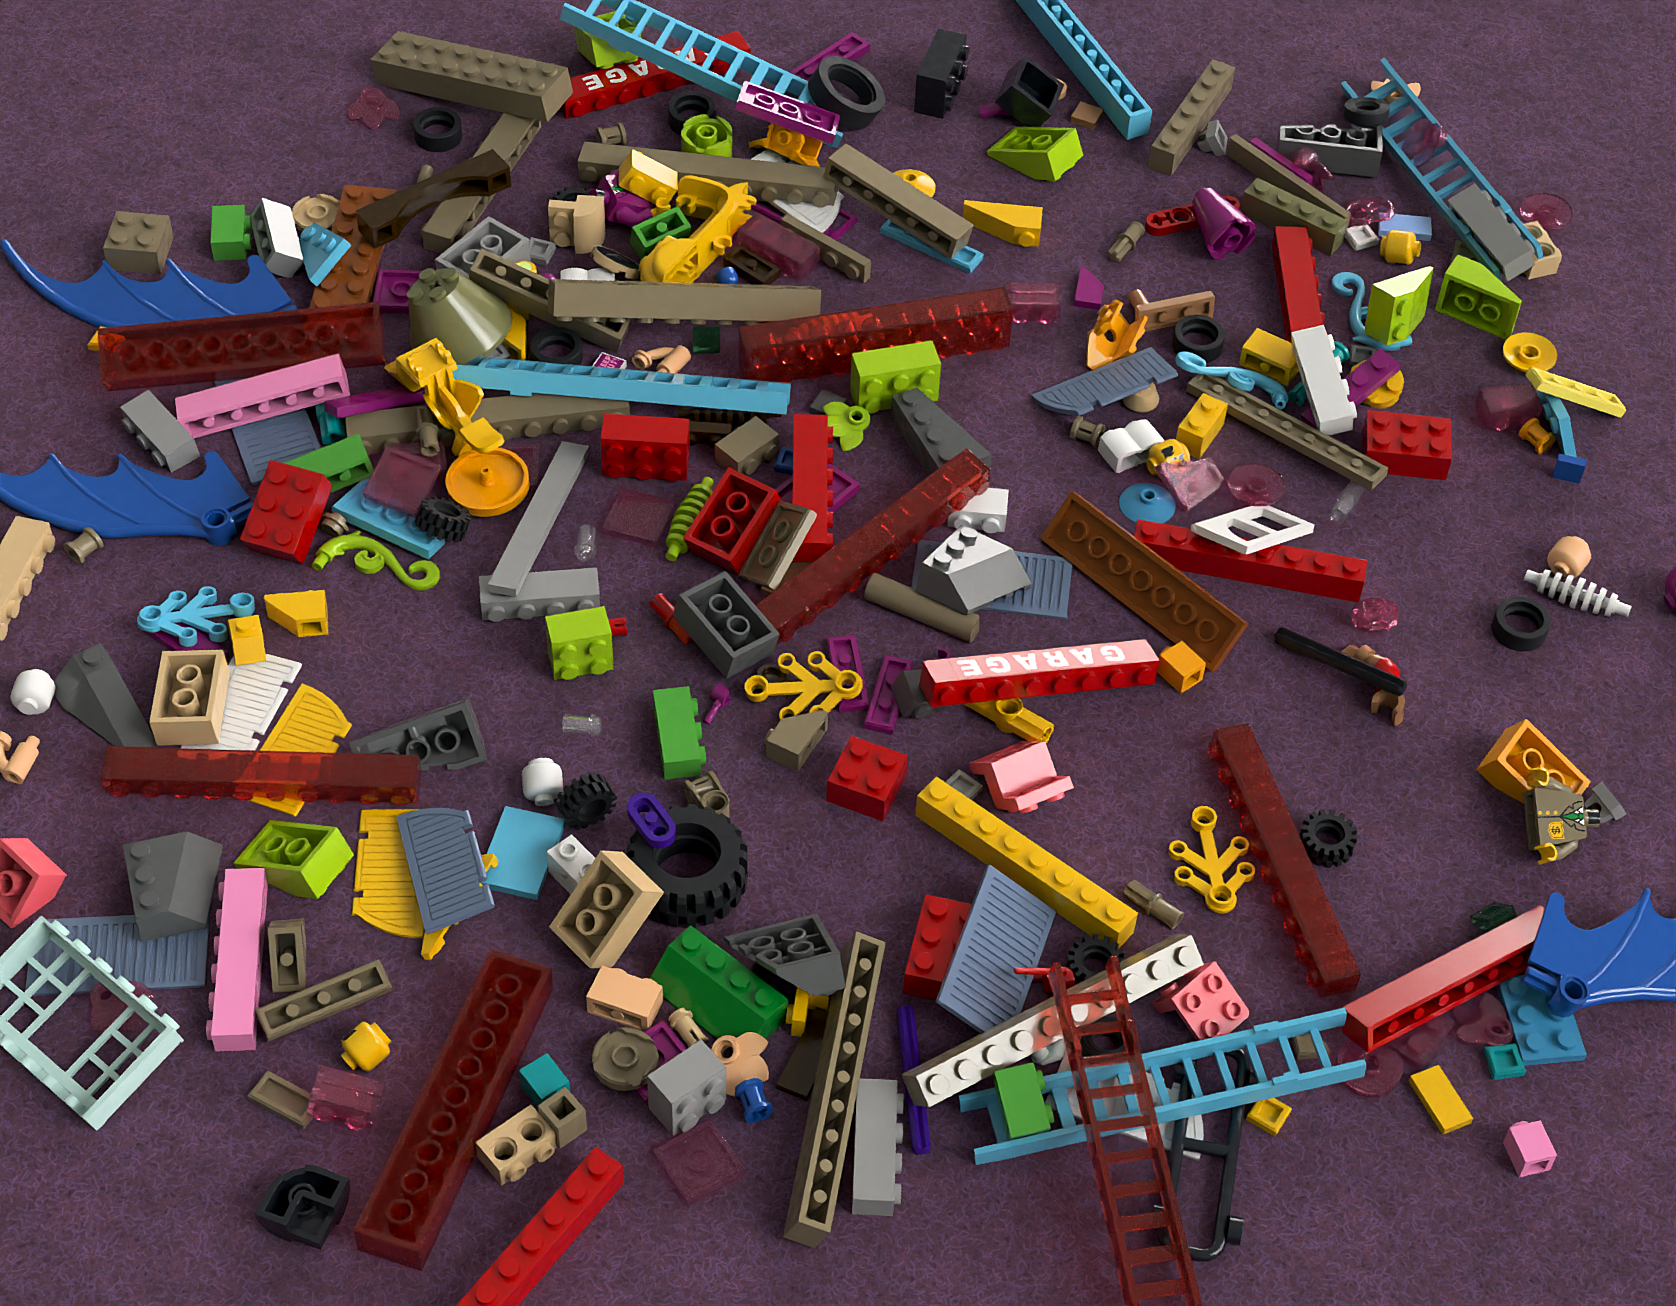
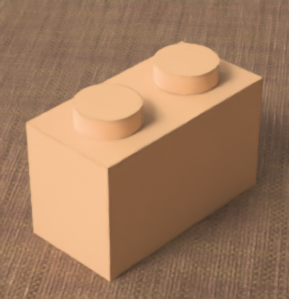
M602 965L586 996L587 1012L644 1032L652 1026L663 1003V986L657 984L652 979H641L627 974L622 969L609 968Z

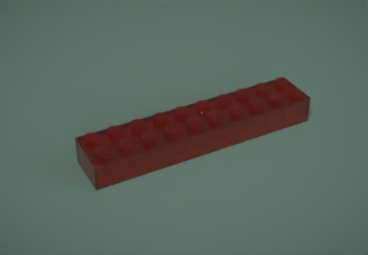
M1005 287L743 326L739 327V367L743 379L789 383L798 379H815L823 375H841L851 371L852 353L933 341L938 357L949 358L952 355L965 353L975 354L978 351L990 349L1000 350L1004 347H1010L1014 309Z
M378 302L98 328L101 383L108 391L251 378L338 353L345 369L387 365L383 315Z
M490 949L353 1230L357 1250L420 1271L423 1270L477 1154L476 1141L486 1135L553 991L552 969L550 967Z

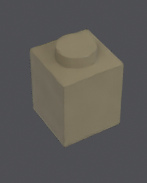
M566 1087L538 1105L539 1114L555 1131L556 1144L560 1149L587 1131L586 1110Z

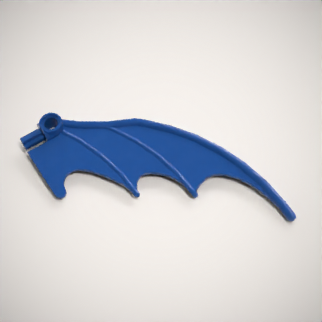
M8 240L0 241V248L21 277L46 300L67 314L98 328L102 326L124 332L126 337L157 343L193 339L231 338L252 340L256 346L269 347L278 341V337L281 335V328L301 318L295 305H291L271 315L290 305L292 301L258 255H252L248 258L247 262L250 272L247 278L235 284L219 283L202 278L181 269L171 259H166L165 261L168 266L167 274L163 279L156 282L130 280L117 273L106 260H102V267L89 279L80 283H67L39 273L16 253Z
M214 451L205 454L206 470L201 476L193 480L174 479L154 473L133 464L121 453L117 455L119 460L118 469L113 474L104 477H93L74 472L65 467L53 453L48 455L49 460L42 467L31 474L13 476L0 473V501L9 507L36 520L49 522L50 525L83 534L82 530L90 527L100 538L192 536L206 538L210 544L222 546L232 541L234 535L238 533V526L246 523L253 506V502L229 512L250 502V498L218 453Z
M1645 888L1635 906L1617 919L1595 929L1582 930L1575 927L1567 919L1564 911V897L1560 893H1552L1547 900L1528 962L1557 977L1553 978L1528 966L1521 978L1522 984L1545 994V1000L1549 1009L1560 1017H1569L1578 1009L1604 1003L1637 1000L1676 1002V919L1660 916L1652 906L1650 899L1651 890Z

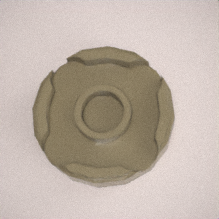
M628 1027L618 1028L616 1032L611 1034L608 1032L602 1035L595 1044L592 1053V1064L597 1078L609 1088L620 1091L638 1089L647 1084V1076L657 1070L659 1063L658 1051L652 1038L639 1029Z

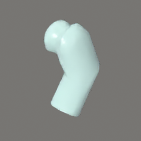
M1071 1034L1031 1054L1032 1061L1038 1065H1046L1061 1060Z

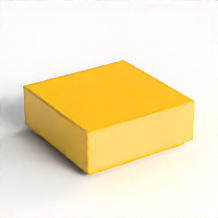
M1275 1098L1257 1101L1248 1113L1246 1120L1275 1137L1290 1115L1292 1108Z

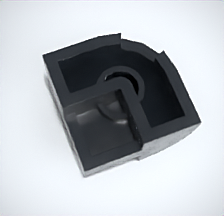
M305 1164L304 1168L291 1170L283 1176L279 1174L268 1188L255 1212V1217L267 1231L276 1237L288 1242H292L294 1239L321 1250L334 1224L339 1225L345 1213L351 1189L350 1179L319 1166Z

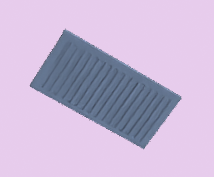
M284 358L214 378L216 387L287 368L289 364L287 359ZM306 408L231 428L252 486L262 482L270 460L285 463L321 448Z
M919 539L912 588L916 589L922 562L943 542ZM1014 551L1032 583L1031 588L1026 591L1018 589L1014 591L1013 596L1004 599L1002 596L994 599L992 605L983 608V610L1067 620L1072 563L1065 557Z
M990 864L986 866L935 1002L980 1033L1020 1014L1034 975L1015 974L1014 969L1025 967L1037 968L1056 911Z
M211 913L207 928L144 942H141L135 915L46 919L50 923L57 920L70 932L66 936L72 942L76 938L82 941L91 950L88 954L89 957L94 961L98 957L102 958L113 969L110 974L115 979L120 975L123 976L134 986V991L205 987ZM49 940L33 958L47 969L64 951L52 940ZM70 957L53 975L68 987L84 968ZM29 963L25 991L41 975ZM90 975L72 994L111 991L94 976ZM47 980L32 996L60 995L62 992Z

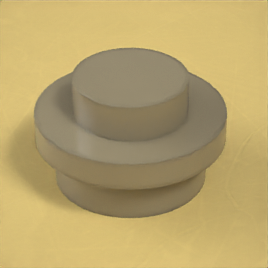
M326 512L323 514V521L320 526L324 531L336 537L341 536L342 533H347L349 530L346 525L347 520L337 512Z

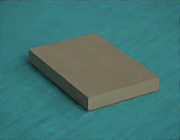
M778 501L738 576L747 582L776 591L818 514L805 507Z

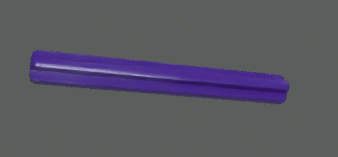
M901 1005L896 1009L903 1073L921 1065L914 1008L911 1005ZM904 1083L912 1152L915 1155L928 1154L931 1143L926 1107L913 1104Z

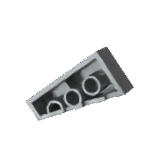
M914 388L892 395L891 418L939 493L951 489L952 484L965 485L990 476L992 455L921 390Z

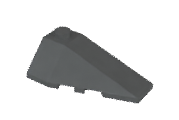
M99 643L73 655L54 680V696L62 709L82 721L83 725L97 732L105 741L128 758L135 757L156 747L157 744L150 728L102 644Z
M469 697L437 707L349 742L360 772L397 771L400 766H418V771L429 770V766L447 765V770H459L487 760L480 727Z

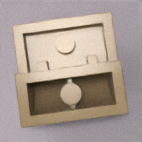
M577 195L576 202L549 200L550 242L560 247L574 246L575 254L589 253L594 246L602 245L606 235L604 197Z

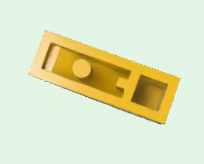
M964 200L963 218L972 223L974 227L1011 244L1024 247H1039L1043 207Z

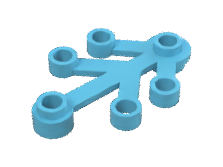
M210 586L202 587L198 592L199 594L188 604L185 592L173 591L169 594V598L160 606L152 605L141 609L137 617V625L140 629L150 633L161 630L179 637V643L184 647H191L197 643V631L191 627L184 628L175 624L178 622H183L208 632L209 638L213 642H223L228 637L227 626L223 623H214L205 618L232 614L236 618L251 616L255 610L254 597L249 593H237L230 598V604L201 608L204 605L215 604L217 601V591L215 588Z

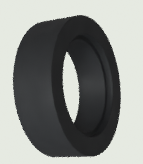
M838 56L825 58L808 81V90L816 106L839 114V124L856 129L868 127L885 104L883 89L876 78L864 67L847 58ZM830 80L838 81L848 86L859 96L864 105L853 103L844 98L832 86Z

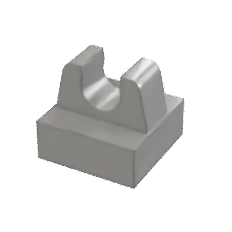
M1218 119L1208 122L1207 130L1199 134L1201 141L1198 142V146L1203 152L1213 151L1216 156L1225 155L1228 138Z
M1603 782L1592 788L1594 793L1585 802V806L1587 809L1601 807L1600 823L1613 818L1618 820L1626 815L1621 804Z

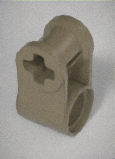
M712 770L706 772V776L692 782L689 780L682 782L684 794L690 804H696L700 809H704L705 806L715 809V814L720 815L722 813L730 818L729 797Z

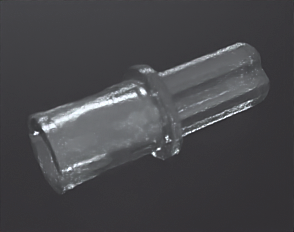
M1351 480L1346 489L1338 494L1337 502L1329 512L1330 518L1340 524L1344 523L1352 509H1356L1359 505V498L1364 492L1365 487Z

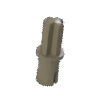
M1131 222L1126 231L1116 237V243L1107 254L1111 262H1120L1129 250L1132 251L1135 248L1136 241L1145 232L1144 226L1140 222Z
M425 406L424 408H418L416 411L418 421L416 435L420 439L421 453L424 456L433 457L440 451L437 441L439 429L434 424L431 409Z
M1136 880L1129 882L1123 892L1127 898L1145 909L1146 915L1152 914L1172 930L1184 917V912L1163 900L1162 894L1153 893Z

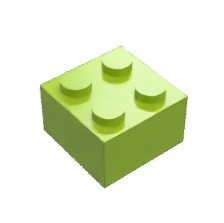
M605 606L545 616L547 649L554 680H572L580 675L591 673L600 675L607 670H613L612 632Z

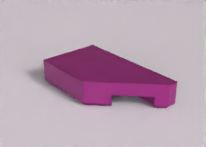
M1081 266L1074 306L1100 310L1104 285L1089 270Z

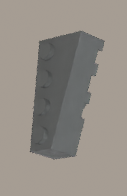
M1336 124L1326 125L1322 129H1316L1313 125L1280 126L1275 151L1301 169L1377 178L1383 153L1382 125L1362 128V126L1351 124L1348 129H1338Z

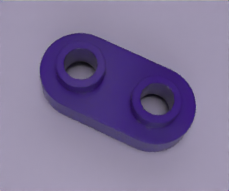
M638 793L632 796L627 803L628 818L649 846L658 849L670 846L676 838V826L657 798L649 793ZM640 812H647L645 815L639 814Z

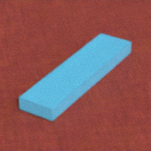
M889 219L880 228L881 234L969 274L983 260V253L968 246H965L952 259H949Z

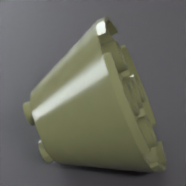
M427 268L419 274L420 279L407 292L409 351L437 338L442 342L444 348L450 351L456 364L468 365L467 362L480 355L483 358L490 355L504 341L510 331L512 314L508 305L502 299L457 272L455 268L437 270Z

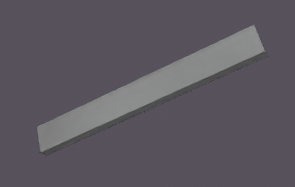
M561 442L487 584L488 592L517 597L589 455L588 445Z

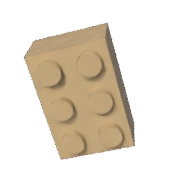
M223 650L162 651L149 722L157 746L219 744L230 676Z
M600 851L549 927L589 968H601L602 965L611 968L615 965L664 891L623 852Z

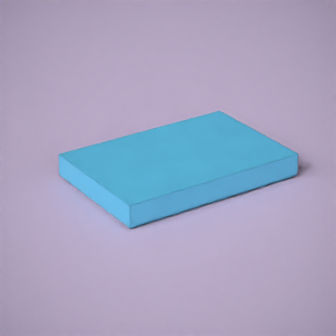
M505 806L487 854H495L499 860L498 865L495 869L491 867L486 872L487 880L481 882V884H488L490 890L538 900L548 874L547 851L560 842L566 825L565 819Z

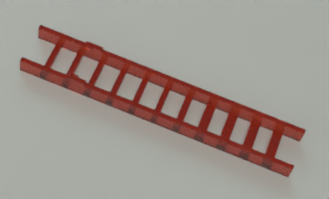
M1111 956L1106 964L1111 990L1070 995L1067 994L1060 962L1053 963L1048 973L1125 1306H1140L1139 1300L1181 1294L1185 1295L1187 1306H1202L1139 1047L1140 1040L1135 1019L1132 1018L1118 956ZM1114 1000L1119 1021L1075 1026L1070 1005ZM1121 1031L1126 1052L1082 1057L1081 1036ZM1129 1062L1134 1084L1089 1089L1085 1068ZM1137 1095L1141 1116L1097 1121L1092 1100ZM1144 1126L1149 1148L1104 1153L1100 1132ZM1152 1158L1157 1180L1112 1186L1107 1164ZM1160 1192L1164 1211L1119 1217L1115 1198ZM1162 1227L1169 1228L1172 1245L1127 1251L1123 1233ZM1177 1261L1180 1274L1179 1279L1135 1285L1131 1266Z

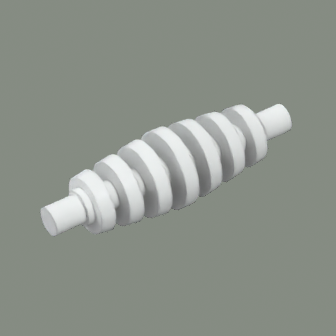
M1546 569L1544 573H1537L1531 570L1526 572L1524 580L1536 584L1538 592L1543 594L1545 588L1550 589L1548 597L1552 599L1556 592L1561 593L1558 602L1562 604L1565 603L1567 596L1572 597L1569 605L1570 608L1575 609L1578 600L1583 601L1581 611L1587 612L1589 605L1592 604L1595 605L1592 612L1594 614H1599L1601 608L1606 609L1604 616L1610 617L1612 613L1628 617L1632 606L1619 602L1617 594L1612 593L1611 598H1607V589L1603 587L1600 593L1596 594L1594 592L1597 584L1593 582L1590 583L1588 590L1583 589L1586 582L1584 578L1580 577L1577 585L1573 586L1572 583L1575 577L1573 575H1568L1566 581L1562 582L1563 573L1557 572L1555 577L1551 578V571Z

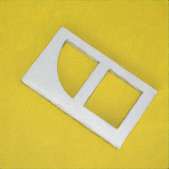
M1258 503L1191 525L1192 532L1245 555L1313 533L1314 524L1264 503ZM1263 516L1289 528L1276 531L1254 522L1252 519ZM1234 526L1259 538L1245 541L1234 535L1228 528Z

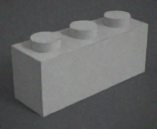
M262 198L251 214V224L259 257L271 273L291 278L297 270L301 269L304 261L291 208Z
M150 390L145 391L120 407L124 419L121 420L124 428L129 434L136 433V439L145 451L147 449L152 451L151 455L159 467L165 465L170 472H173L200 457L194 438Z

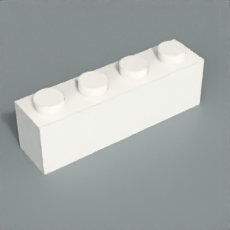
M1324 325L1291 332L1292 350L1318 431L1326 435H1333L1353 430V419L1357 418L1354 402H1349L1347 395L1350 394L1347 380H1342L1340 376L1342 365L1339 356L1334 357L1333 354L1335 344L1332 334L1327 335Z

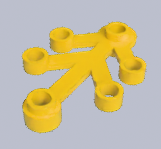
M814 651L809 654L808 666L812 671H822L831 680H819L796 662L794 655L783 653L778 658L780 671L786 674L791 673L800 681L768 683L763 676L754 675L745 682L746 696L753 702L764 701L768 696L801 694L789 706L780 710V720L784 719L783 717L786 714L797 716L820 693L831 692L820 705H814L809 711L811 713L824 710L829 713L842 699L857 697L863 688V682L859 674L852 670L840 671L827 661L825 655L820 651ZM817 658L822 660L819 664L812 663ZM786 660L792 661V664L789 666L782 665ZM850 683L853 687L845 689L843 685ZM755 689L763 690L762 693L753 694Z
M1199 806L1192 813L1191 826L1195 831L1199 832L1204 858L1190 850L1186 843L1179 840L1173 841L1170 844L1168 854L1172 859L1184 860L1207 875L1210 884L1193 875V871L1186 866H1180L1175 870L1174 881L1180 886H1189L1205 897V904L1211 911L1225 914L1232 911L1236 905V891L1244 882H1249L1254 878L1255 867L1249 862L1239 863L1235 875L1226 884L1222 877V874L1238 856L1247 854L1249 842L1244 837H1234L1231 840L1230 847L1218 859L1212 833L1216 825L1217 814L1208 806ZM1204 820L1207 822V824L1201 823L1199 821ZM1234 844H1242L1245 848L1238 849ZM1181 848L1183 852L1176 853L1173 849ZM1246 869L1250 871V874L1244 875L1240 870ZM1179 874H1187L1189 878L1182 879L1179 877ZM1221 897V898H1223L1225 901H1218V900L1215 899V898Z

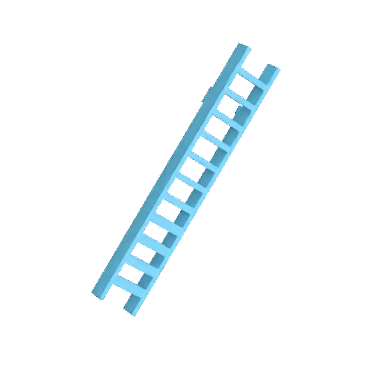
M593 0L586 12L567 3L563 5L560 20L609 42V46L626 53L628 51L736 103L742 86L732 80L738 69L753 75L750 83L760 86L762 81L765 80L776 85L775 92L784 95L788 91L799 96L798 100L814 103L808 90V81L636 0ZM600 3L616 10L609 23L593 16ZM623 14L626 15V20L638 24L632 34L616 27ZM646 25L663 32L655 45L639 38ZM669 36L686 43L679 55H675L662 48ZM692 47L709 54L702 67L685 59ZM715 57L731 64L725 77L708 70ZM836 132L833 144L824 141L823 144L837 148L843 133Z
M1385 58L1381 59L1383 73L1390 82L1364 97L1382 100L1398 90L1402 97L1388 104L1390 106L1389 117L1410 105L1415 110L1385 129L1382 127V142L1460 239L1466 243L1477 260L1502 282L1499 269L1470 235L1472 231L1467 225L1464 226L1442 200L1472 181L1476 183L1481 191L1486 190L1493 201L1492 204L1495 207H1501L1506 215L1507 222L1509 224L1513 222L1517 226L1523 241L1529 240L1535 250V256L1538 259L1543 258L1540 243L1514 214L1508 203L1502 196H1499ZM1346 81L1341 83L1344 95L1348 100L1358 97ZM1422 120L1427 124V127L1398 144L1392 139ZM1435 135L1441 141V143L1412 160H1409L1405 155L1406 152ZM1447 150L1454 157V159L1425 176H1422L1417 170L1419 166ZM1461 165L1467 174L1435 192L1429 183Z
M480 356L467 362L468 365L456 364L458 369L452 372L454 379L468 381L485 389L508 390L510 395L531 397L532 393L774 414H787L791 383L492 357L483 358Z
M1345 1008L1279 1023L1278 1021L1253 1026V1029L1043 1076L1046 1090L1041 1092L1042 1094L1052 1093L1062 1129L1008 1141L995 1087L959 1095L960 1112L987 1107L997 1144L974 1149L975 1165L1361 1078L1365 1075L1366 1062L1363 1059L1337 1066L1331 1065L1319 1031L1345 1025L1347 1012ZM1309 1034L1322 1069L1300 1074L1287 1038ZM1278 1041L1288 1072L1283 1073V1076L1274 1077L1271 1081H1268L1256 1045ZM1246 1048L1258 1084L1236 1089L1224 1053ZM1214 1055L1226 1091L1203 1096L1192 1060ZM1182 1062L1194 1098L1171 1103L1160 1067ZM1150 1070L1162 1106L1140 1111L1128 1075ZM1117 1077L1128 1114L1109 1118L1098 1082ZM1083 1085L1094 1121L1076 1125L1065 1089Z

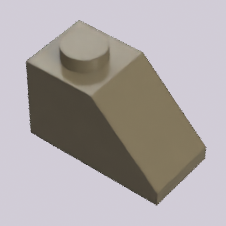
M821 710L781 719L776 728H771L766 734L764 740L766 757L799 771L828 729V712Z
M304 918L273 920L268 927L273 993L302 991L306 989Z

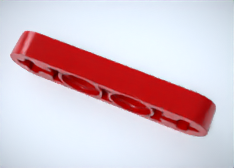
M1223 196L1239 210L1240 202L1237 198ZM1192 204L1151 213L1147 216L1145 224L1146 232L1152 236H1164L1200 227ZM1182 217L1185 218L1187 221L1180 222L1175 220L1174 218Z

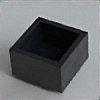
M1024 55L1007 72L995 103L1020 121L1022 125L1026 127H1040L1052 116L1064 84L1028 56Z

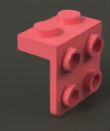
M1215 961L1205 963L1184 974L1177 982L1172 981L1160 989L1161 996L1152 1003L1160 1013L1176 1010L1197 1041L1230 1034L1249 1016L1248 1008Z

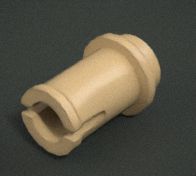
M680 1008L670 1015V1028L679 1033L688 1048L701 1039L706 1043L708 1038L693 1021L692 1012L686 1011L685 1008Z

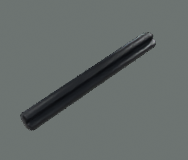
M1280 627L1274 635L1277 644L1396 696H1402L1404 691H1406L1407 681L1287 628Z

